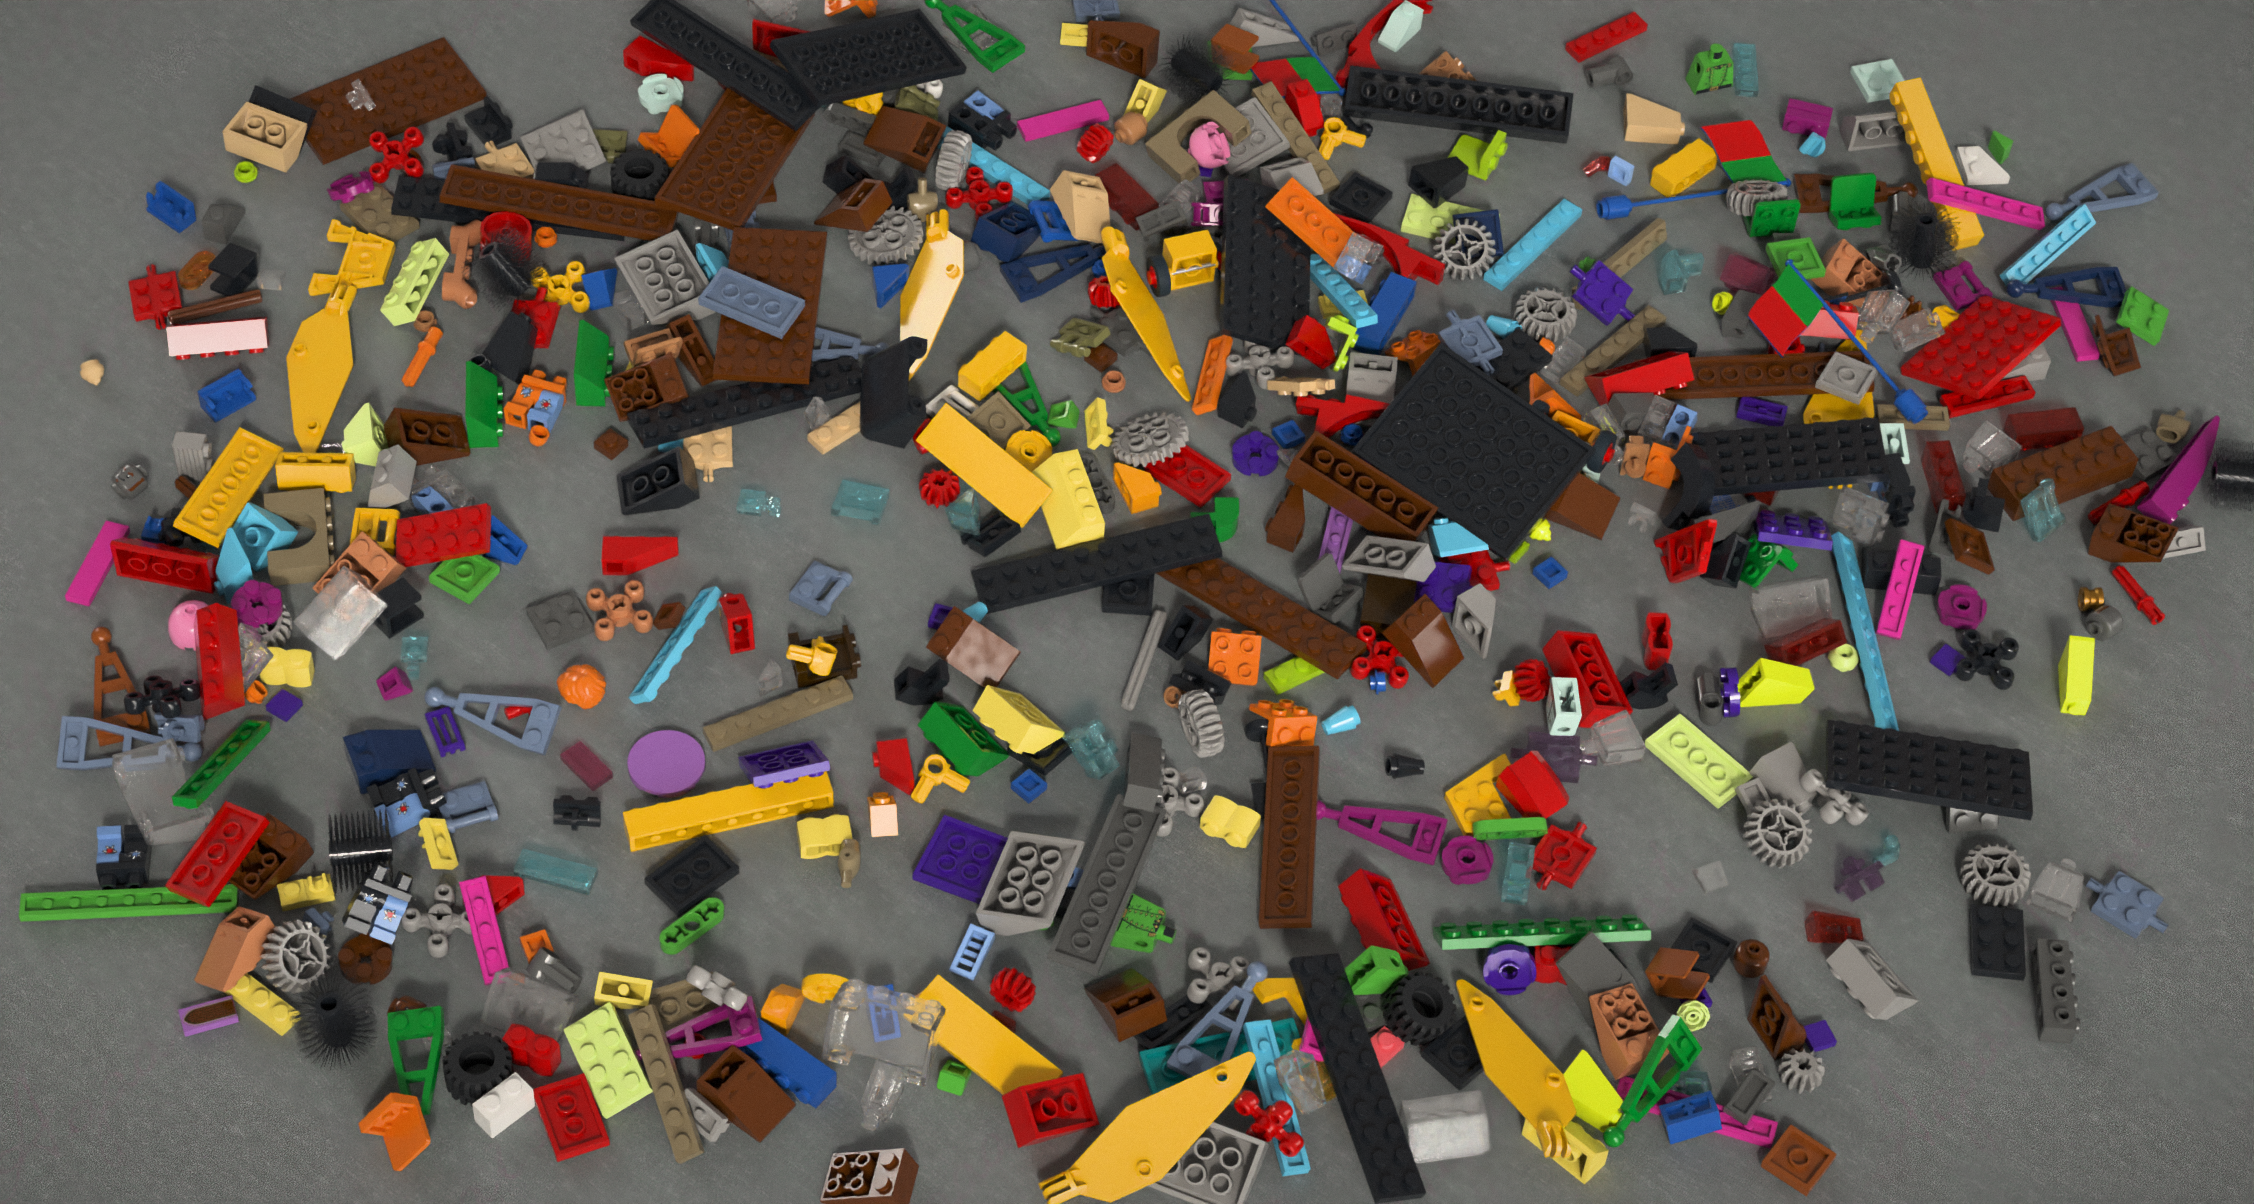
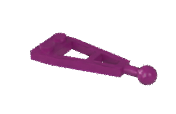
M1318 800L1317 820L1325 817L1339 821L1338 828L1410 860L1434 866L1448 819L1418 812L1345 805L1343 811L1327 808L1324 802ZM1349 818L1374 820L1372 829H1369L1349 820ZM1383 821L1419 825L1412 847L1381 834L1380 830Z
M752 996L747 997L744 1006L739 1011L724 1004L722 1007L713 1009L665 1032L669 1044L686 1037L687 1043L670 1046L674 1059L728 1050L731 1045L740 1048L763 1040ZM729 1017L732 1036L696 1042L695 1032ZM635 1050L638 1059L642 1060L640 1050Z

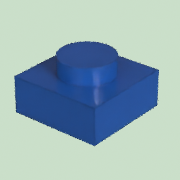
M1294 420L1272 429V435L1284 450L1305 442V434Z
M1550 557L1534 567L1532 574L1550 589L1566 579L1568 571L1553 557Z
M1028 769L1011 782V789L1029 804L1047 790V783L1031 769Z

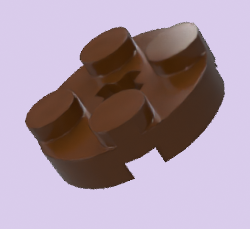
M361 933L358 937L352 938L344 944L338 953L340 970L343 977L354 984L357 982L360 985V982H370V985L379 983L392 970L393 956L390 945L370 937L369 933L367 935ZM369 956L371 958V962L368 963L365 961L363 963H360L361 958Z

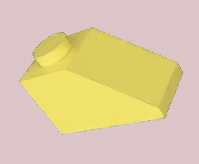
M1139 79L1124 115L1128 112L1140 113L1148 123L1158 112L1167 90Z
M599 972L594 996L595 1005L603 1006L611 1002L617 1009L644 1008L649 1005L653 981Z

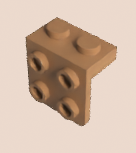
M1447 51L1418 73L1476 81L1469 71L1463 72L1462 69L1465 66L1458 57L1453 59Z
M667 328L624 341L623 345L630 364L634 368L669 353H672L676 360L683 340L681 337L673 338L670 329Z

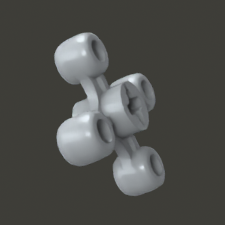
M1244 340V350L1249 356L1242 358L1237 354L1229 355L1226 358V373L1230 376H1239L1243 370L1249 369V373L1256 377L1257 385L1261 389H1268L1267 380H1275V372L1270 367L1277 365L1283 369L1290 368L1294 363V352L1290 347L1283 346L1278 348L1276 353L1270 354V350L1267 347Z
M1166 767L1163 770V795L1161 802H1156L1155 804L1157 807L1166 809V816L1157 835L1160 837H1165L1171 833L1173 828L1171 817L1175 815L1177 810L1184 811L1190 817H1198L1204 810V799L1199 794L1193 793L1187 797L1178 796L1175 788L1179 784V773L1172 767Z
M1810 769L1802 776L1800 784L1807 792L1813 793L1818 791L1821 794L1817 798L1818 804L1821 807L1819 815L1827 824L1836 823L1843 814L1846 820L1854 826L1861 824L1867 818L1869 813L1862 803H1850L1848 801L1851 798L1850 791L1825 788L1824 777L1818 770Z
M441 884L435 888L433 895L436 905L432 906L428 913H420L416 908H407L401 918L402 927L407 932H416L421 927L430 929L432 935L428 938L427 948L430 955L435 958H441L448 953L449 944L446 937L450 936L455 928L462 929L467 934H472L466 911L460 915L452 913L450 907L455 902V893L453 888L447 884Z
M1202 947L1192 950L1188 957V966L1195 972H1202L1205 979H1194L1190 983L1187 990L1189 1000L1199 1004L1203 1003L1208 995L1218 998L1226 995L1234 987L1232 980L1241 981L1247 976L1248 960L1237 956L1230 961L1229 965L1223 962L1212 964L1208 950ZM1235 999L1228 1008L1233 1012L1239 1013L1243 1003Z
M694 965L686 977L687 982L703 990L701 995L721 1007L724 1003L739 1011L744 1006L747 997H749V995L734 987L735 982L716 971L711 974L698 965Z

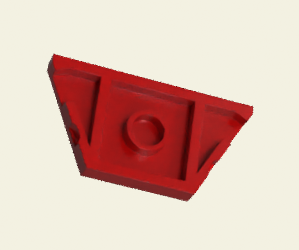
M1707 519L1654 540L1655 546L1661 548L1664 556L1660 559L1666 569L1669 583H1680L1706 573L1717 520Z

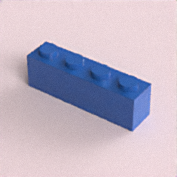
M1393 272L1390 273L1387 280H1382L1378 295L1374 294L1369 304L1378 315V323L1357 328L1356 334L1359 336L1352 349L1364 354H1381L1414 299L1417 281Z
M758 1018L763 1040L738 1049L751 1057L781 1088L789 1089L802 1103L810 1104L816 1109L837 1087V1073Z

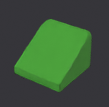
M1995 130L1992 132L1988 149L1999 164H2002L2009 157L2013 140Z
M1072 400L1053 404L1050 408L1047 423L1051 426L1076 428L1080 411Z
M947 1060L940 1070L937 1088L961 1096L972 1074V1070L964 1064Z

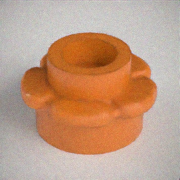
M541 227L537 230L534 241L538 243L539 247L548 248L556 244L557 234L551 227Z
M258 680L244 684L245 698L251 703L261 704L268 694L265 686Z

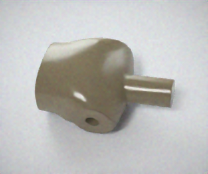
M921 177L918 178V192L907 195L908 211L911 210L912 216L917 215L918 220L926 222V215H930L937 209L938 197L936 192L927 191V178Z
M2183 410L2177 411L2175 416L2161 414L2157 424L2156 435L2162 441L2177 443L2187 436L2191 422L2184 419L2186 413Z
M845 839L841 843L838 867L841 886L843 888H850L852 879L860 869L861 850L857 840Z

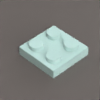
M1892 59L1852 66L1850 71L1867 103L1890 99L1889 93L1895 83L1905 81Z

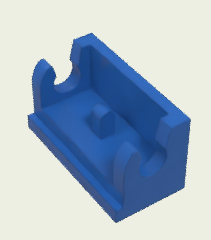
M162 181L156 183L155 190L157 192L154 197L152 193L147 192V212L178 233H181L197 221L193 202Z
M239 368L197 391L200 407L215 423L254 402L256 395L250 390L253 387Z
M1711 1090L1659 1106L1664 1129L1666 1128L1670 1145L1722 1129L1719 1110Z

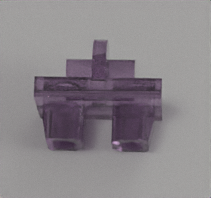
M1848 856L1843 860L1844 868L1840 872L1843 876L1849 875L1851 877L1842 881L1834 889L1837 894L1844 891L1849 900L1854 902L1866 894L1859 883L1860 881L1864 880L1870 891L1885 883L1879 872L1884 866L1879 860L1862 870L1861 867L1865 865L1862 858L1857 860L1852 856Z

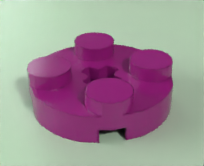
M362 171L359 172V177H353L350 174L330 184L331 189L327 188L330 199L333 201L341 199L342 203H348L355 199V195L374 190V181L371 173Z
M256 580L246 581L244 586L234 593L231 600V608L237 610L238 623L249 628H260L259 624L268 622V625L277 621L283 612L281 591L268 583ZM256 602H261L262 606L257 605L255 608H253L252 604Z
M1950 586V589L1943 590L1937 600L1936 610L1940 616L1939 621L1946 626L1950 625L1958 629L1975 630L1985 617L1987 611L1986 600L1984 597L1981 599L1977 595L1978 591L1970 586ZM1959 604L1964 605L1965 610L1959 609Z
M1458 836L1451 839L1443 849L1441 856L1443 871L1449 876L1450 881L1456 885L1476 884L1487 880L1494 861L1491 848L1485 842L1482 844L1476 841V838L1472 836ZM1466 856L1469 860L1473 861L1471 863H1464L1463 857Z

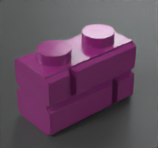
M1789 98L1782 130L1807 136L1815 132L1826 140L1833 108Z

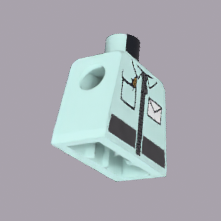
M1551 678L1546 704L1550 735L1562 737L1573 736L1576 733L1582 717L1577 678ZM1560 697L1566 698V701L1563 704V700H1560Z

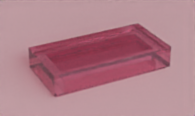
M581 741L560 754L561 761L592 791L613 778V772Z

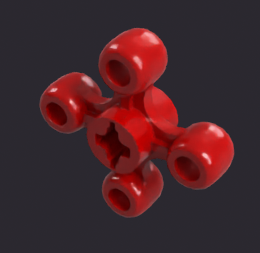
M407 128L404 132V139L401 142L396 140L389 141L387 136L380 131L371 134L369 137L371 147L374 151L383 152L384 159L381 163H374L369 168L374 182L379 184L386 182L389 178V171L392 168L396 170L404 169L408 177L420 178L423 175L424 168L422 163L416 158H410L408 155L411 148L420 147L424 142V136L419 128Z
M973 166L966 171V183L969 186V190L962 191L956 187L950 188L946 192L945 202L951 209H958L963 203H969V206L975 210V219L978 222L980 216L993 211L989 201L996 199L1000 203L1010 202L1013 198V187L1008 182H1000L995 188H990L989 184L984 181L982 169Z
M1368 625L1361 626L1355 637L1367 644L1369 656L1367 658L1357 657L1353 660L1350 667L1352 677L1357 680H1363L1369 675L1371 670H1377V672L1387 673L1388 683L1391 687L1395 689L1403 688L1409 679V672L1405 667L1397 666L1395 663V658L1397 656L1403 657V655L1393 644L1387 641L1378 642L1374 628Z
M1250 1090L1241 1092L1234 1102L1236 1111L1243 1116L1252 1115L1255 1119L1245 1134L1265 1142H1269L1275 1137L1280 1141L1279 1149L1285 1156H1296L1303 1148L1304 1140L1298 1133L1294 1131L1287 1133L1283 1129V1126L1293 1114L1290 1104L1284 1100H1278L1273 1105H1269L1265 1110H1262L1258 1106L1259 1098L1255 1093Z

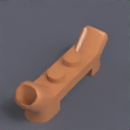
M476 219L465 226L452 225L450 245L451 253L456 254L454 273L444 272L442 281V300L455 301L463 309L473 307L478 298L477 291L466 282L471 277V270L469 271L471 267L467 264L473 261L472 258L474 257L470 256H474V250L472 249L481 241V221Z

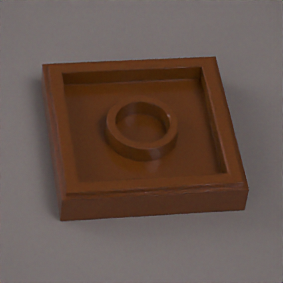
M1953 518L1946 520L1944 523L1955 560L1988 575L1995 571L1984 532Z

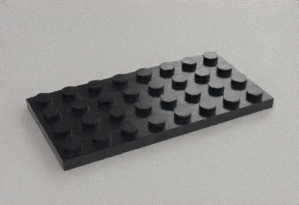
M920 9L771 40L769 46L816 107L965 74L967 69L966 65Z
M1227 175L1224 179L1219 333L1273 349L1283 346L1288 347L1285 344L1294 323L1305 315L1309 316L1311 247L1265 207L1280 190ZM1293 350L1294 355L1301 356L1300 354H1298L1297 352H1295V351Z
M1866 417L1856 420L1790 424L1752 429L1743 428L1728 431L1719 430L1717 432L1705 433L1695 432L1690 434L1694 436L1692 444L1699 445L1712 464L1715 475L1714 496L1889 481V470L1878 418Z
M1827 720L1825 788L2031 821L2033 803L2028 751L2017 748H2003L1992 744L1972 743L1967 740L1947 739L1942 736L1922 735L1917 732L1897 731L1892 728L1883 730L1882 728L1872 727L1867 724L1859 725L1842 720Z

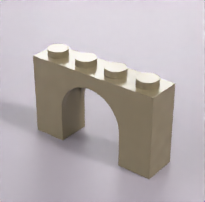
M1215 90L1204 95L1195 105L1186 109L1181 116L1168 123L1162 131L1152 136L1145 143L1148 156L1183 188L1200 175L1197 160L1181 147L1183 140L1196 128L1208 122H1214L1219 126V128H1216L1219 134L1224 133L1227 141L1234 147L1252 134L1249 120Z
M324 488L264 494V509L282 517L292 526H303L315 533L310 542L299 548L267 551L271 585L280 586L319 581L335 563V556L330 555V550H334L333 535L329 536L328 531H333L332 517L327 516V512H332L330 497L325 498Z

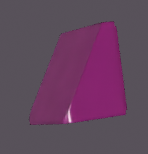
M396 666L376 680L385 701L413 692L407 674Z

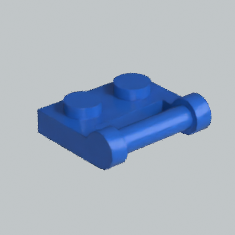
M1035 200L1029 203V212L1034 215L1043 242L1048 243L1053 240L1079 241L1071 235V231L1054 201ZM1043 212H1046L1052 228H1049Z

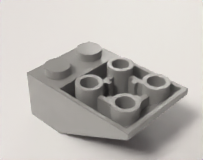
M1351 352L1346 394L1391 404L1394 399L1398 357ZM1377 419L1363 420L1353 424L1372 427Z

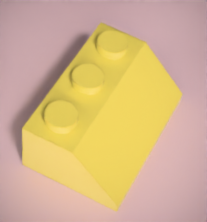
M987 685L973 709V712L980 717L979 721L982 724L995 730L994 734L998 738L1007 741L1009 748L1019 754L1023 752L1035 754L1063 737L1065 733L1022 694Z
M1525 1118L1521 1135L1542 1150L1536 1129ZM1570 1121L1564 1130L1571 1147V1155L1562 1158L1560 1154L1558 1158L1552 1159L1585 1185L1605 1165L1609 1150L1606 1149L1600 1140L1594 1139L1587 1134L1581 1125Z

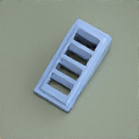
M970 923L949 972L974 981L994 943L995 933ZM975 938L980 941H983L984 944L980 945L978 943H975L972 941V939ZM969 946L980 950V953L977 954L967 948ZM964 954L977 959L976 962L964 959ZM960 963L972 967V970L969 972L959 968L958 965Z

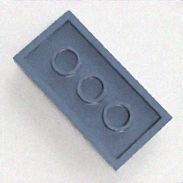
M723 266L698 298L699 305L780 339L784 337L805 307V300Z

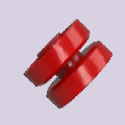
M502 211L485 217L481 222L480 244L483 247L487 243H491L492 238L494 242L497 239L499 241L503 235V238L508 235V237L511 236L510 239L515 237L511 242L516 240L515 243L521 240L516 245L521 244L517 249L522 247L521 250L527 247L522 252H526L523 256L532 251V226L530 221L523 215Z

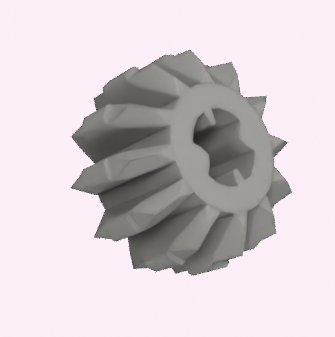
M1804 1047L1799 1052L1792 1048L1789 1054L1783 1055L1778 1068V1074L1781 1075V1083H1789L1788 1089L1797 1088L1799 1094L1804 1089L1811 1093L1814 1087L1821 1085L1825 1067L1821 1066L1823 1063L1822 1058H1814L1815 1052L1806 1053Z

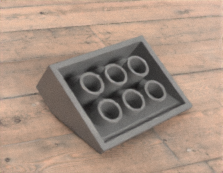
M678 230L614 258L615 263L652 325L671 323L690 314L692 320H700L715 313V311L698 303V298L708 286L709 281Z
M1011 831L976 911L981 928L1004 936L1049 928L1083 850L1084 841Z
M1213 1122L1161 1180L1148 1186L1193 1204H1245L1269 1144Z

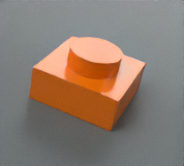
M545 929L520 937V944L529 964L541 946L554 952Z

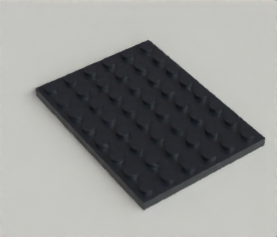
M1440 343L1352 449V453L1437 506V514L1443 518L1448 517L1449 521L1456 522L1488 544L1491 552L1507 562L1593 457L1596 449Z

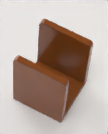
M1226 24L1211 39L1212 48L1214 47L1215 51H1221L1223 57H1227V61L1230 62L1227 68L1229 66V69L1246 74L1259 60V55L1249 52V49L1259 40V36Z
M1659 948L1645 971L1657 996L1696 1000L1710 976L1708 973L1691 971L1700 956L1697 951Z

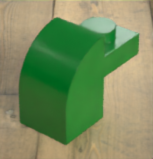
M1215 497L1213 512H1191L1190 518L1209 514L1219 543L1227 541L1234 536L1238 528L1239 498Z

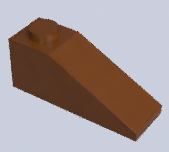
M690 314L669 323L665 329H670L673 338L681 337L683 340L678 359L698 384L703 387L716 381L713 380L714 359Z

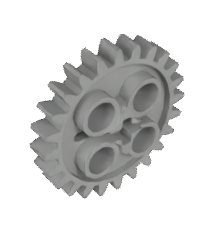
M892 206L890 210H886L868 232L849 230L848 240L850 249L854 251L855 257L859 256L860 261L867 259L868 264L876 261L877 266H879L881 262L889 265L892 260L898 264L899 258L907 260L906 254L914 255V249H920L919 243H923L922 237L924 233L921 220H918L917 215L912 216L911 210L904 213L903 207L896 211L895 206Z
M1155 412L1152 417L1145 414L1144 419L1136 417V422L1128 421L1127 427H1120L1121 432H1115V438H1112L1111 447L1115 458L1119 459L1120 463L1125 462L1128 466L1133 463L1134 467L1143 464V467H1146L1150 462L1152 465H1155L1158 460L1165 462V457L1173 458V452L1180 453V447H1185V442L1189 441V431L1185 420H1181V416L1175 417L1174 413L1167 416L1166 412L1158 416L1157 412Z

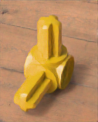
M883 92L843 101V105L877 116L884 104L882 100Z
M1332 117L1327 119L1324 124V130L1320 137L1322 143L1318 151L1324 160H1329L1334 147L1345 142L1361 148L1365 145L1366 136L1347 130L1348 126L1344 125L1341 119Z
M818 636L817 639H812L811 648L793 644L788 646L786 651L788 659L807 663L809 670L815 674L822 676L830 674L838 650L824 642L823 637Z
M937 754L931 755L925 760L918 773L920 779L911 793V798L917 803H924L933 786H938L942 782L964 793L970 784V780L949 769L951 765L942 756ZM937 765L941 772L932 773L929 771L928 766Z

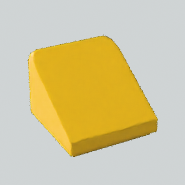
M1942 305L1934 308L1928 322L1942 331L1945 327L1951 325L1953 321L1957 320L1960 314L1948 306Z

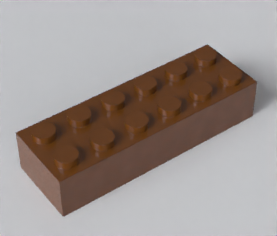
M2109 426L1993 469L1987 489L1994 497L2005 499L2003 509L2012 521H2016L2131 478L2138 458L2116 430Z
M1316 430L1293 458L1285 475L1290 481L1383 538L1418 542L1438 510L1437 506Z

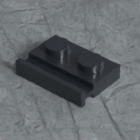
M996 511L960 537L963 545H969L970 549L986 557L1021 533L1020 524L1004 515L1000 516L999 512Z

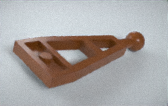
M106 627L95 628L91 633V640L99 647L100 655L95 656L94 719L151 734L146 710L137 715L124 713L103 718V694L124 689L128 694L136 692L116 651L110 653L109 643L112 639L110 630ZM113 665L119 678L103 682L104 666ZM96 729L100 747L123 742L124 736Z

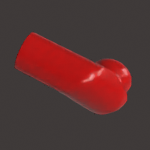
M518 706L504 708L508 720L527 713L530 716L532 710L531 707Z

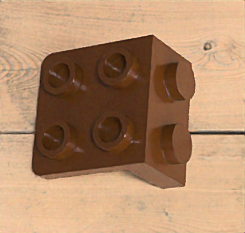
M2095 315L2096 323L2092 324L2098 339V348L2106 369L2111 368L2113 375L2117 376L2141 368L2130 327L2106 334L2100 315Z

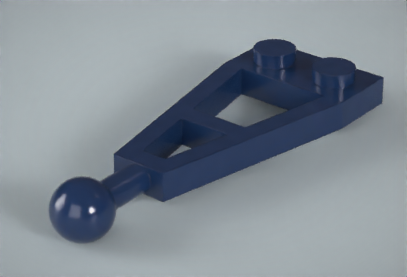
M1090 244L1032 255L1000 265V272L1019 302L1022 303L1045 294L1092 267L1094 262L1098 260V257L1105 255L1106 251L1104 245L1092 249ZM1086 256V258L1072 266L1067 262L1069 259ZM1056 262L1062 271L1040 284L1036 282L1028 269Z
M2094 267L2036 278L2033 284H2023L2020 280L2014 279L2008 282L2006 292L2013 298H2018L2023 293H2036L2040 299L2107 308L2121 307L2126 287L2118 267ZM2096 279L2101 295L2075 292L2072 283ZM2061 285L2063 290L2048 289L2046 287Z

